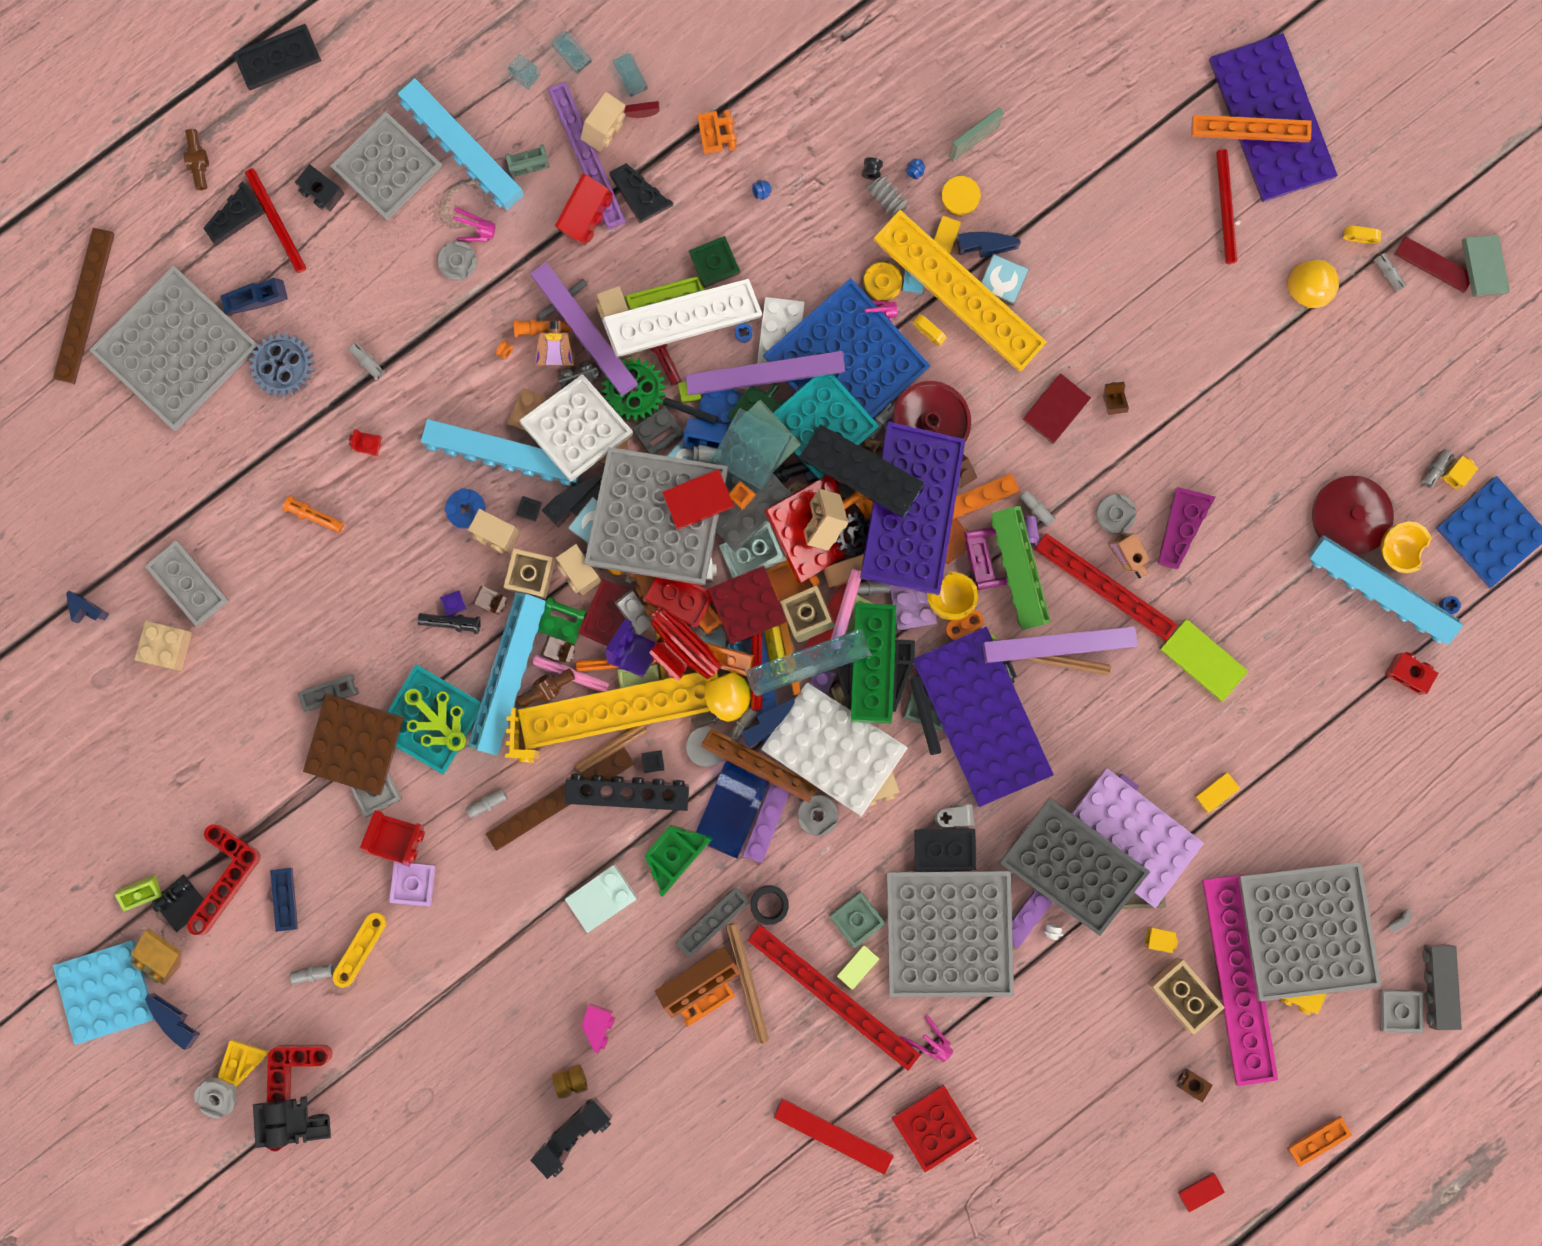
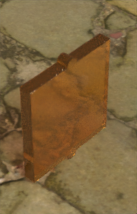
M957 518L952 520L945 561L947 565L967 551L965 546L967 541L964 537V532L968 531V529H964Z

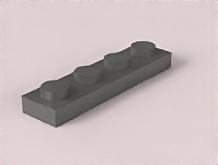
M735 887L682 936L676 944L689 958L692 957L750 901Z

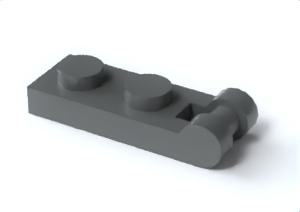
M353 674L298 692L303 711L308 712L322 707L325 694L341 698L359 694L358 688L353 683L355 680ZM346 684L347 690L342 692L340 685Z

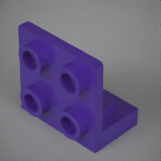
M625 619L605 649L607 663L644 677L654 661L649 652L656 642L635 634L632 622Z

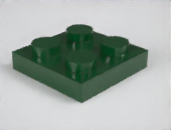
M725 236L689 250L690 257L704 288L740 274V269Z

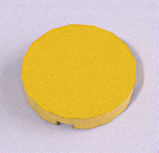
M955 176L948 180L941 194L945 209L957 216L972 213L977 208L981 198L980 188L977 183L965 176Z
M878 262L866 270L863 278V287L871 299L889 301L899 294L902 287V276L893 264Z

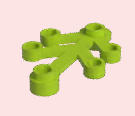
M409 689L405 693V701L410 705H416L431 722L410 720L407 723V729L410 732L440 730L446 736L433 737L428 734L423 735L421 738L423 746L447 745L452 751L463 749L466 745V737L460 732L461 717L464 714L463 709L459 706L452 707L450 711L453 717L451 730L446 725L447 703L450 700L447 692H439L436 696L438 701L437 716L422 700V693L419 690ZM413 694H417L418 699L416 701H412L411 696ZM445 694L447 698L442 702L440 696ZM460 709V715L455 716L454 710ZM413 722L417 724V728L415 730H412L410 728V725ZM426 737L431 739L429 744L424 743ZM455 737H458L460 740L457 745L453 743Z

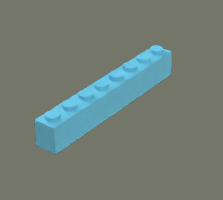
M415 78L398 93L401 99L400 105L406 111L410 110L414 114L412 117L419 125L423 123L427 127L426 132L433 139L436 137L440 141L439 145L446 153L450 151L454 155L452 157L459 166L463 165L467 169L465 172L472 180L476 178L480 182L479 187L486 194L490 193L493 196L492 200L499 208L503 206L506 210H509L524 196L522 188Z
M429 419L426 421L421 443L426 446L425 449L433 452H437L438 449L445 451L444 454L456 457L457 454L462 455L465 460L475 462L476 459L481 460L484 465L495 467V464L503 466L502 469L514 472V469L522 471L521 474L533 477L534 474L539 475L542 480L552 482L553 479L558 480L561 485L572 487V484L578 485L580 475L570 482L541 448Z
M1324 535L1321 536L1309 553L1310 562L1314 566L1327 569V573L1335 579L1340 577L1346 581L1345 585L1353 590L1359 589L1363 592L1362 595L1371 601L1373 599L1377 600L1386 611L1393 610L1397 613L1396 616L1404 622L1409 620L1414 623V627L1418 631L1430 633L1431 638L1440 644L1444 642L1449 645L1463 627L1461 620Z
M516 592L467 747L498 756L499 750L502 748L505 731L509 725L506 719L511 714V708L515 706V698L520 690V682L527 668L526 663L529 654L533 649L532 644L539 629L540 618L545 610V600Z

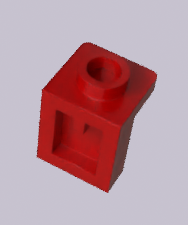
M354 429L353 434L349 437V446L356 453L378 457L382 437Z

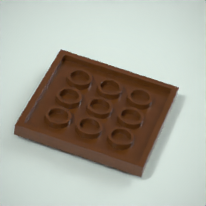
M325 694L303 772L379 796L382 795L405 717L338 696Z

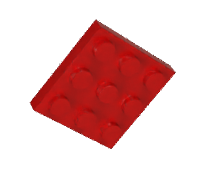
M944 1084L891 1117L925 1173L977 1140Z

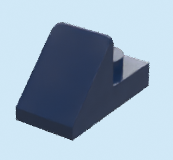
M69 590L66 593L72 622L80 623L85 615L95 621L97 619L106 620L108 617V612L81 595Z

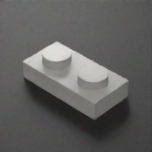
M629 590L615 602L625 619L632 622L635 634L640 635L651 626V617L646 615L643 605L633 591Z

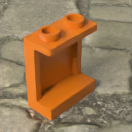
M787 560L766 570L779 603L784 599L820 584L816 574L801 583L797 582Z

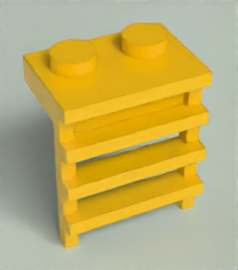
M511 708V716H507L506 719L510 721V729H506V733L510 734V741H506V745L510 746L509 754L505 753V758L519 759L521 763H534V759H539V751L519 750L520 718L518 710Z

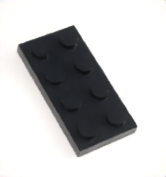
M306 24L233 53L249 91L322 61Z

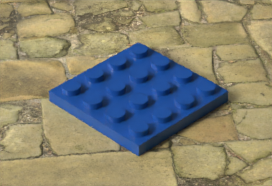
M1498 476L1493 477L1436 527L1438 532L1488 588L1497 584L1542 544V525Z

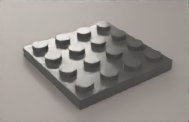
M743 439L722 457V461L716 463V465L728 466L725 485L729 493L741 481L756 494L743 510L733 502L734 508L719 513L716 532L734 552L769 522L764 512L765 509L792 495Z

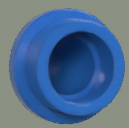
M913 159L908 162L905 171L910 177L918 180L919 177L924 175L925 164L920 159Z
M757 180L756 183L752 184V192L756 199L764 200L770 196L772 187L769 182Z

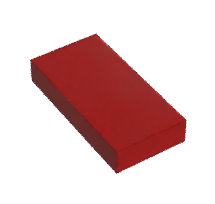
M1211 1173L1178 1192L1189 1213L1225 1193L1215 1173Z

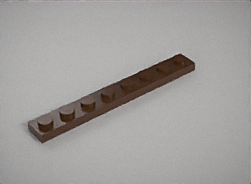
M97 228L92 229L53 379L71 384L76 383L115 235L111 231Z
M625 747L583 772L582 775L583 778H591V775H602L603 779H612V776L619 775L635 765ZM566 784L487 832L486 836L494 849L498 851L571 805L564 804ZM585 784L581 786L580 791L583 794H589L592 788L590 785Z

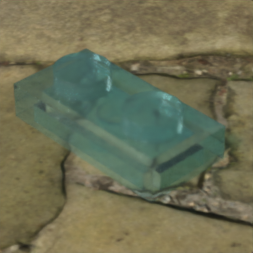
M564 31L551 42L552 47L576 74L592 62L591 58L567 31Z
M631 53L613 60V64L630 97L648 89Z

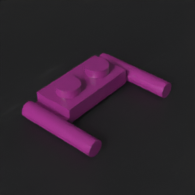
M993 527L964 532L973 581L976 582L977 590L1008 585L1007 577L994 578L987 540L985 536L997 534Z

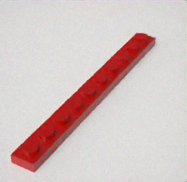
M761 924L749 937L748 942L907 1071L910 1070L921 1054Z

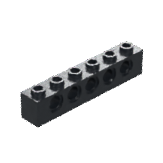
M571 774L570 777H566L564 804L688 811L689 784H685L684 780H673V783H667L664 779L654 778L650 782L644 781V778L640 777L624 780V777L621 776L603 779L602 775H591V778H583L582 774ZM585 784L590 785L592 791L589 794H583L580 791L581 786ZM610 786L613 791L610 795H603L601 788ZM624 787H630L633 793L626 797L622 795L621 791ZM645 788H650L653 790V795L645 798L642 796V791ZM664 790H672L674 792L673 796L670 799L663 798L662 793Z

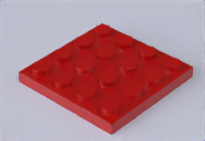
M827 475L764 510L793 574L799 583L847 556L842 554V550L836 549L838 543H834L829 550H824L807 545L804 535L805 528L813 518L810 501L818 489L840 494L842 501H844L835 480ZM848 508L845 509L846 514L850 513Z

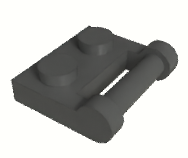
M666 406L633 428V431L649 454L657 455V452L678 438L684 437V432ZM670 428H673V433L652 446L649 443Z

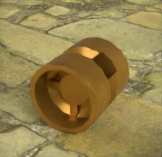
M581 1064L569 1067L567 1072L560 1070L552 1073L553 1085L559 1099L571 1096L573 1091L577 1094L588 1090L586 1076Z

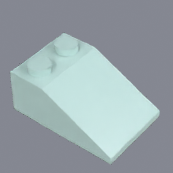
M770 522L762 527L736 552L727 543L719 546L732 578L764 566L767 570L787 560Z
M615 864L571 894L565 901L588 933L634 902L638 897Z

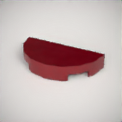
M659 101L626 105L624 113L632 118H646L656 115L660 111Z

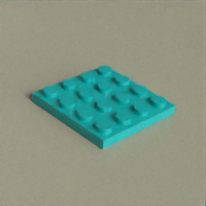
M833 374L812 378L773 413L801 443L794 451L798 457L820 424L857 445H860L880 427ZM804 463L818 479L825 476L824 473Z
M415 664L387 711L405 717L396 747L445 775L459 751H452L447 745L426 747L421 744V738L426 734L433 737H446L440 730L410 732L407 729V723L410 720L418 722L431 721L416 705H410L405 701V693L409 689L419 690L422 693V700L438 716L436 696L439 692H447L450 700L447 703L446 725L452 730L453 717L450 711L454 706L461 707L464 714L461 717L460 732L466 738L475 724L481 701ZM417 694L411 696L412 701L418 699ZM445 694L440 696L442 702L447 698ZM460 709L454 710L455 716L460 715ZM415 722L411 723L410 728L415 730L417 724ZM430 737L424 739L425 744L431 742ZM455 737L453 743L455 745L459 744V738Z

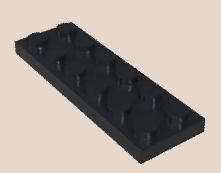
M821 424L799 456V459L903 519L925 485L923 481Z

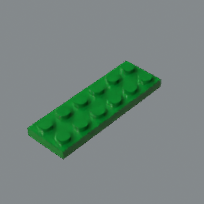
M856 603L851 722L892 724L897 605Z

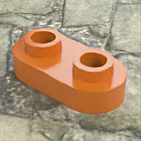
M974 610L966 618L956 621L952 620L945 628L947 637L951 640H956L978 630L983 625V616L979 611ZM971 617H974L976 619L975 624H971L969 622V619ZM953 627H957L959 629L958 634L952 633Z

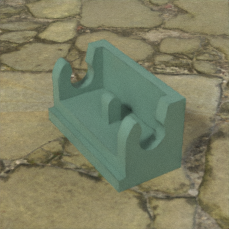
M543 144L540 145V148L514 155L505 154L512 178L550 168Z

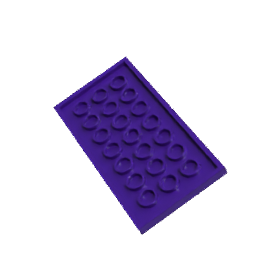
M1284 33L1210 57L1209 62L1230 117L1311 121V140L1309 143L1239 139L1262 202L1335 179L1338 176Z
M887 423L881 458L923 481L925 485L904 519L873 502L860 573L861 579L934 595L940 594L966 439L898 423Z
M987 626L914 658L916 669L922 678L925 689L979 807L1054 775L1003 661L985 663L982 643L993 641Z

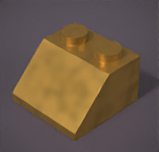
M148 928L131 953V965L136 970H143L149 974L148 977L153 982H160L165 985L180 968L182 951Z

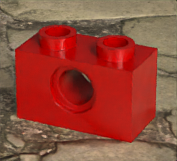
M1409 652L1396 654L1385 675L1419 695L1428 694L1439 673L1433 670L1434 667L1426 662H1419L1416 660L1417 657ZM1411 667L1416 671L1415 677L1410 674Z

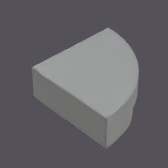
M1410 909L1401 912V918L1391 921L1388 928L1393 933L1410 923L1413 916Z

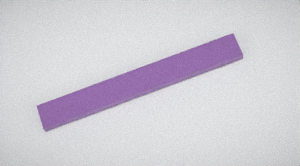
M566 81L548 88V92L583 173L613 193L595 149L581 140L584 123ZM614 193L610 206L606 207L603 212V220L608 230L626 223Z
M547 262L532 271L530 275L619 394L623 396L637 387V381L621 360L616 357L612 348Z
M843 351L687 374V391L690 396L844 373Z
M1135 627L991 641L982 643L985 663L1134 648L1138 647Z

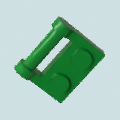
M549 597L538 625V632L575 645L579 636L578 631L584 621L587 610L572 608L558 603L555 599ZM552 609L577 617L576 623L551 615Z

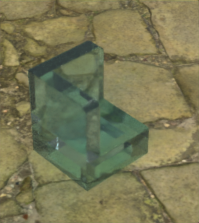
M518 54L507 68L510 77L528 90L540 76L538 67L521 54Z

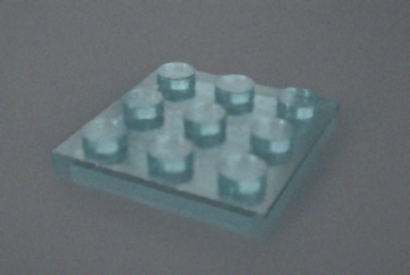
M739 408L711 462L716 465L728 466L727 471L764 490L792 436Z

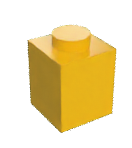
M1461 456L1453 461L1441 478L1457 490L1467 484L1478 470V467L1474 465V461L1470 458Z
M1148 927L1144 947L1173 953V949H1176L1178 945L1176 933Z

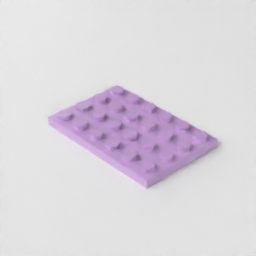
M1108 768L1102 771L1072 811L1073 815L1150 870L1149 875L1134 893L1153 908L1159 905L1204 844Z

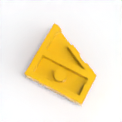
M233 1039L230 1040L217 1078L234 1084L236 1087L239 1086L265 1059L270 1051Z

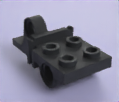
M307 1096L300 1097V1104H297L296 1099L253 1104L255 1148H279L291 1143L299 1144L300 1137L303 1138V1143L331 1138L330 1116L328 1114H316L308 1117Z

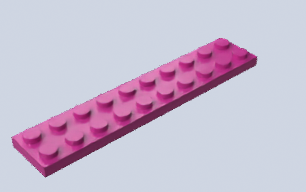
M1244 874L1203 879L1202 884L1222 1005L1225 1007L1223 1012L1235 1085L1243 1086L1277 1081L1278 1075L1265 1001H1257L1238 880V877L1244 876Z

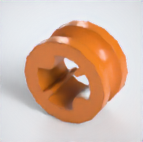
M504 340L498 346L495 355L502 356V360H506L512 353L514 346L512 344L508 345V342Z

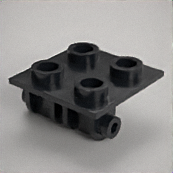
M183 874L161 892L162 897L152 900L154 903L152 908L155 912L160 911L173 929L178 932L187 925L204 899Z

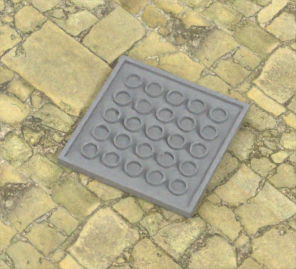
M173 265L89 351L170 428L177 432L252 356L253 353L251 351H256L258 348L256 346L257 343Z
M609 447L584 564L592 567L705 585L719 514L677 530L662 492L717 469L720 470L725 483L728 466Z
M1361 862L1238 877L1257 1001L1381 987Z
M1011 871L887 872L890 997L1014 996Z

